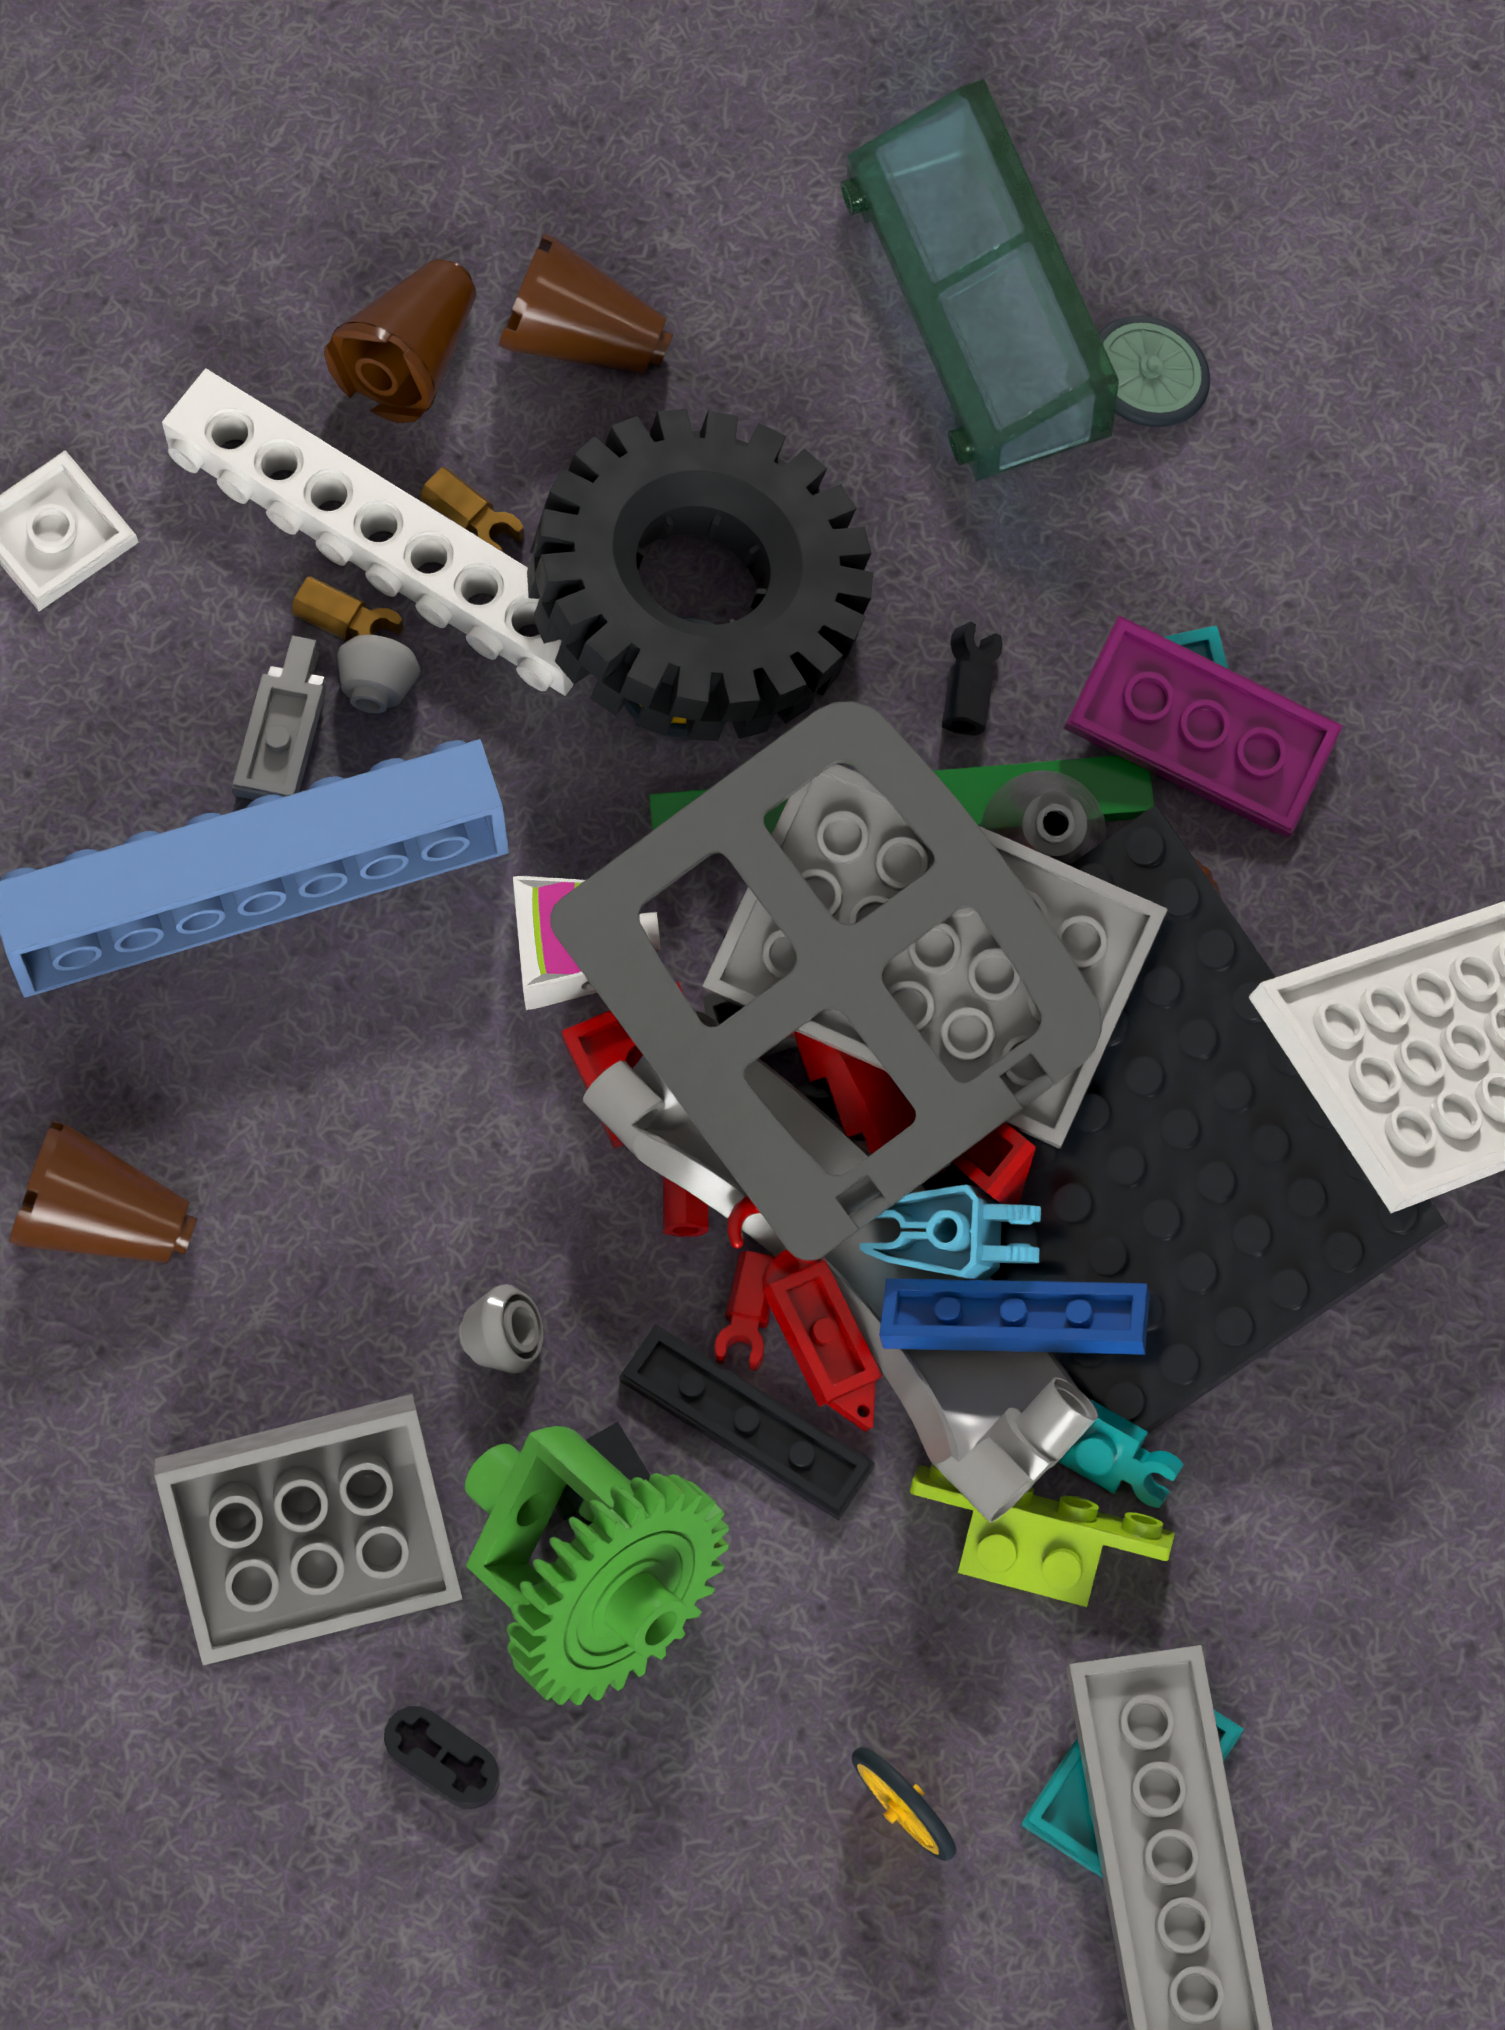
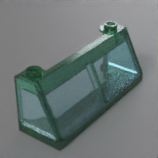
M982 79L959 87L849 153L847 157V179L840 182L844 203L851 216L860 213L865 223L872 222L955 413L956 429L948 431V439L957 464L961 466L968 463L975 480L978 481L1112 436L1119 379L985 80Z

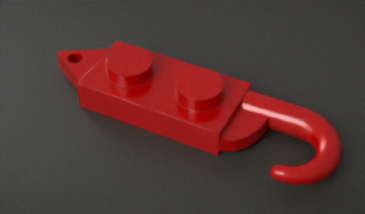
M745 1196L734 1205L728 1217L727 1234L732 1247L736 1249L741 1248L744 1243L742 1236L744 1221L753 1214H761L748 1196ZM786 1248L768 1264L762 1277L764 1296L819 1408L827 1404L858 1428L867 1432L874 1425L875 1382L883 1376L826 1260L804 1261L796 1258ZM858 1408L863 1410L864 1417L859 1416Z

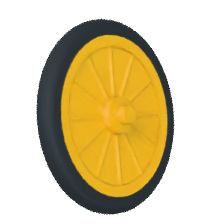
M867 1747L855 1749L852 1753L853 1766L872 1795L887 1810L883 1813L884 1817L891 1824L897 1820L922 1848L942 1861L953 1859L956 1855V1844L943 1822L923 1799L922 1796L925 1794L917 1784L912 1786L893 1766Z

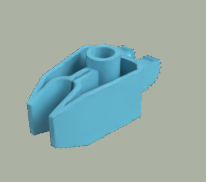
M970 1185L910 1193L874 1220L898 1221L901 1228L918 1232L901 1231L899 1237L893 1242L860 1243L859 1250L867 1255L888 1263L964 1278L988 1280L1000 1269V1263H1039V1248L1023 1243H1010L1008 1246H1001V1223L1009 1222L1015 1225H1031L1033 1222H1040L1041 1207L1002 1204L982 1188Z

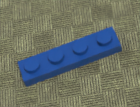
M886 1278L879 1337L883 1349L1145 1355L1150 1294L1147 1283Z

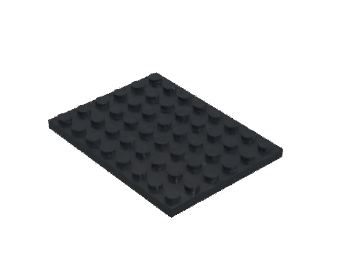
M1157 805L1148 809L1069 865L1167 908V913L1061 1149L1015 1129L1036 1147L1019 1205L1040 1206L1041 1220L1040 1222H1033L1031 1225H1015L1009 1222H1002L1001 1246H1008L1010 1243H1023L1039 1248V1263H1000V1269L1008 1281L1147 1283L1150 1302L1145 1355L1056 1354L1080 1391L1089 1400L1095 1401L1148 1433L1449 1227L1430 1199L1393 1213L1389 1211L1249 999L1250 994L1261 982L1276 978L1275 974ZM952 1162L950 1163L951 1166L946 1168V1172L939 1174L947 1188L961 1185L980 1188Z

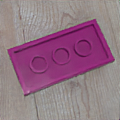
M1119 615L1063 729L1245 819L1289 838L1294 832L1343 725Z

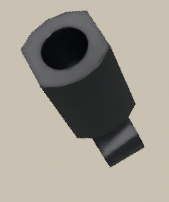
M970 621L955 628L951 635L950 645L956 663L950 668L941 727L953 733L976 736L985 731L994 670L990 669L991 663L1001 655L1003 643L1001 635L995 633L981 639L978 648L974 640L976 624Z

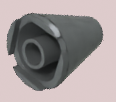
M1055 771L1027 772L1006 782L989 800L980 827L1067 865H1071L1106 840L1105 819L1096 798L1076 779ZM1045 816L1053 818L1058 823L1061 829L1060 836H1052L1045 831L1043 827Z

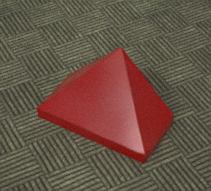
M1005 1122L952 1161V1163L1000 1203L1019 1205L1036 1147Z

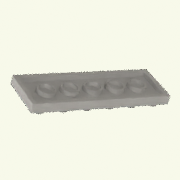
M1202 1645L1069 1664L1066 1668L1129 2029L1273 2030Z

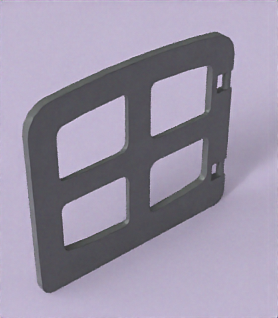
M854 701L833 702L811 713L562 897L553 906L550 915V926L556 938L787 1250L796 1258L804 1261H814L826 1256L889 1207H892L1023 1110L1024 1107L1081 1067L1095 1051L1102 1032L1101 1009L1098 1000L1067 949L1004 858L957 798L882 714L872 707ZM837 763L853 765L885 797L934 855L935 860L930 870L861 921L854 924H843L832 917L764 825V817L768 812ZM713 853H720L730 861L792 944L797 953V962L794 969L788 975L716 1027H708L700 1021L660 960L640 923V913L642 907L649 900ZM969 907L977 912L1019 975L1041 1015V1024L1031 1037L973 1080L961 1083L952 1077L886 989L882 981V973L889 961L955 912ZM825 1010L838 1011L848 1019L916 1112L915 1121L911 1126L842 1175L827 1173L792 1138L746 1083L744 1078L745 1070L751 1063ZM1029 1055H1032L1044 1073L1013 1095L1000 1077ZM868 1175L881 1194L849 1217L836 1198Z

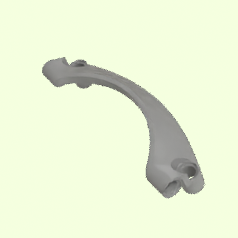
M694 1010L704 1025L708 1027L720 1025L709 1015ZM645 1056L639 1060L634 1068L626 1061L615 1063L590 1085L583 1097V1102L648 1167L689 1191L726 1218L729 1217L734 1205L747 1196ZM758 1058L746 1068L744 1073L746 1083L792 1138L827 1173L842 1175L870 1156V1153L851 1136L846 1137L845 1131L761 1059ZM753 1214L747 1217L743 1223L742 1230L775 1257L786 1250L784 1244L761 1214ZM873 1219L857 1233L820 1259L821 1261L826 1260L878 1368L901 1400L916 1428L930 1461L989 1522H994L1013 1507L1038 1479L1063 1457L1098 1418L1097 1410L1086 1395L1077 1388L1051 1352L883 1349L879 1333L886 1278L976 1279L888 1263L867 1255L859 1250L860 1243H890L899 1237L901 1231L918 1232L901 1228L898 1221Z

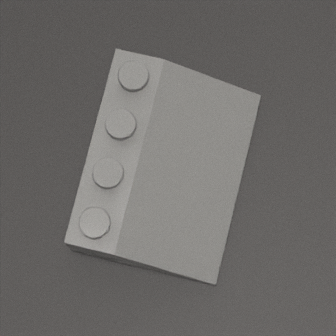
M413 1394L155 1458L154 1476L203 1666L463 1600Z

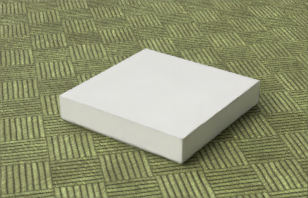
M66 450L0 494V565L38 611H41L139 543L137 535Z

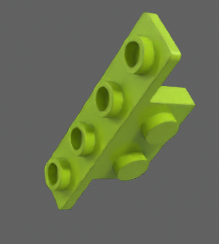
M932 1463L931 1467L918 1466L910 1487V1493L913 1495L973 1510L958 1573L1084 1607L1088 1606L1103 1545L1168 1561L1175 1534L1172 1531L1162 1529L1163 1523L1149 1515L1129 1512L1125 1513L1124 1518L1098 1512L1099 1507L1097 1504L1081 1497L1065 1495L1061 1496L1059 1501L1033 1495L1034 1489L1032 1487L1004 1515L994 1522H989Z

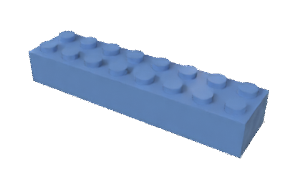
M481 739L468 743L461 740L445 742L435 747L430 754L405 761L400 758L388 759L374 765L367 773L346 779L338 776L327 777L313 783L308 790L285 797L266 795L252 801L247 808L224 815L219 813L202 814L189 820L184 827L164 833L145 831L129 837L120 846L99 852L93 849L80 850L66 856L62 863L38 870L34 868H19L10 871L0 879V935L23 997H29L508 854L509 849L503 805Z

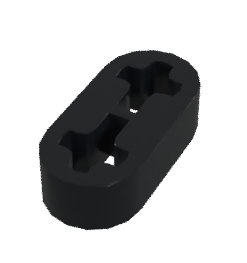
M408 1706L398 1710L389 1718L384 1729V1743L389 1757L398 1767L451 1804L462 1809L479 1808L495 1797L500 1786V1772L494 1756L486 1748L434 1712L421 1706ZM421 1723L428 1725L429 1727L426 1731L427 1739L430 1744L440 1750L439 1753L433 1758L422 1749L416 1747L408 1755L401 1752L404 1742L399 1734V1730L404 1726L415 1730ZM449 1757L467 1768L473 1765L475 1761L481 1762L483 1766L480 1772L483 1780L486 1782L485 1786L479 1790L470 1785L463 1793L455 1789L458 1784L457 1776L444 1764Z

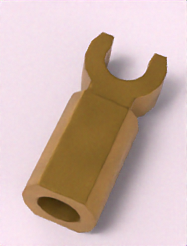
M441 467L424 484L420 494V499L424 504L498 550L502 551V548L492 541V538L497 534L506 533L519 543L525 538L523 525L517 517L506 512H494L490 501L447 467Z
M312 576L305 579L293 600L292 614L346 641L359 635H373L380 629H389L399 635L404 631L403 619L397 612L389 608L369 610L366 608L364 601Z

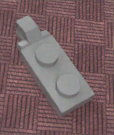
M292 636L283 668L270 666L268 674H262L232 784L234 796L255 800L266 795L285 797L299 793L325 698V677L314 675L320 655L315 648L316 640Z

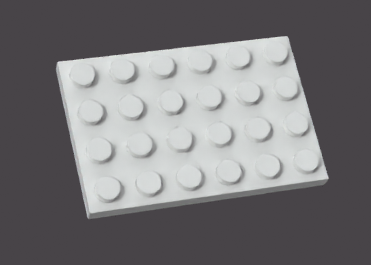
M1505 901L1261 982L1250 994L1249 999L1391 1213L1505 1170Z

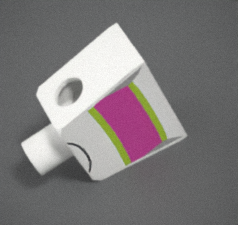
M531 876L513 877L526 1010L597 993L556 938L550 926V915L553 906L585 880ZM657 912L640 914V923L655 950H660Z

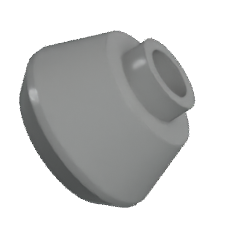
M359 635L353 637L338 649L337 662L341 689L350 698L352 706L367 713L379 714L385 712L387 708L399 705L420 676L421 669L414 653L407 646L390 638L377 635Z
M508 1284L496 1286L470 1305L465 1311L463 1321L459 1327L460 1343L463 1350L480 1366L513 1374L524 1372L531 1367L539 1355L543 1344V1324L538 1308L533 1300L518 1288Z

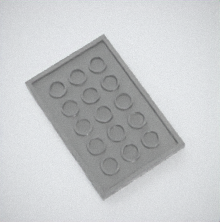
M839 764L829 767L789 797L772 834V837L832 917L843 924H854L861 921L930 870L935 861L934 855L885 797L862 774ZM980 827L1033 898L1067 949L1098 1000L1101 1009L1102 1032L1092 1055L1081 1067L1006 1121L1014 1129L1061 1149L1164 920L1167 908ZM749 887L702 986L705 991L741 1007L746 1006L788 975L794 969L797 962V953L794 947ZM962 908L889 961L884 967L882 981L886 989L952 1077L958 1082L966 1083L973 1080L1031 1037L1040 1027L1041 1015L1022 980L977 912L972 908ZM825 1010L796 1030L801 1034L886 1071L848 1019L838 1011ZM1029 1055L1000 1078L1014 1095L1044 1073V1071L1033 1056Z

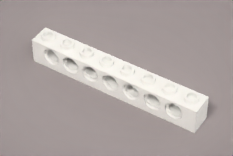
M206 368L162 421L169 448L168 453L185 470L197 473L200 468L217 478L218 486L233 500L245 504L251 499L267 509L266 514L268 518L284 532L294 535L300 530L315 539L319 551L332 562L344 566L350 561L366 571L365 575L368 581L383 594L394 597L400 592L416 602L415 607L417 611L428 622L439 628H445L449 623L467 634L466 640L469 645L482 656L494 660L500 655L518 666L516 670L519 676L535 689L546 691L550 686L566 696L574 685L555 662L561 640L544 644L540 634L527 637L517 633L522 627L535 624L533 615L539 599L528 598V568ZM230 440L244 441L240 447L235 449L221 448L225 442ZM280 470L294 472L292 476L284 480L269 478L273 473ZM328 501L344 503L340 508L333 511L318 509L319 506ZM380 531L394 534L389 540L384 542L368 540L372 534ZM429 562H437L444 565L441 570L430 574L417 570L420 566ZM479 593H486L495 597L484 605H474L467 601L470 597Z

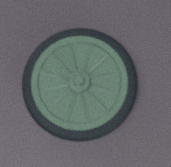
M1148 316L1124 317L1103 327L1090 344L1087 354V373L1095 393L1111 411L1130 422L1148 427L1173 426L1194 416L1207 399L1210 389V371L1203 352L1187 333L1167 321Z

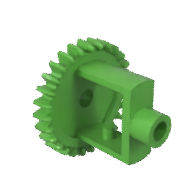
M553 1426L531 1432L521 1452L510 1444L497 1445L477 1459L466 1477V1494L489 1515L466 1567L511 1608V1612L517 1622L510 1623L507 1626V1633L511 1640L508 1643L507 1649L513 1659L516 1671L546 1700L552 1698L559 1705H563L568 1699L575 1705H581L588 1694L596 1701L600 1700L609 1684L619 1691L623 1689L628 1673L631 1670L638 1677L644 1675L647 1658L653 1655L662 1660L666 1656V1647L674 1639L681 1640L685 1636L682 1627L686 1619L697 1618L702 1613L695 1605L696 1601L713 1594L715 1587L707 1580L724 1569L725 1565L717 1558L729 1548V1544L722 1539L729 1531V1526L721 1520L725 1513L715 1504L716 1502L695 1483L686 1481L675 1474L667 1477L655 1473L650 1476L649 1482L639 1477H635L630 1481L573 1429ZM566 1484H568L584 1499L579 1508L580 1515L593 1523L588 1526L577 1518H569V1524L574 1530L575 1539L568 1543L555 1537L550 1538V1544L556 1551L558 1559L552 1563L535 1559L533 1567L529 1560Z

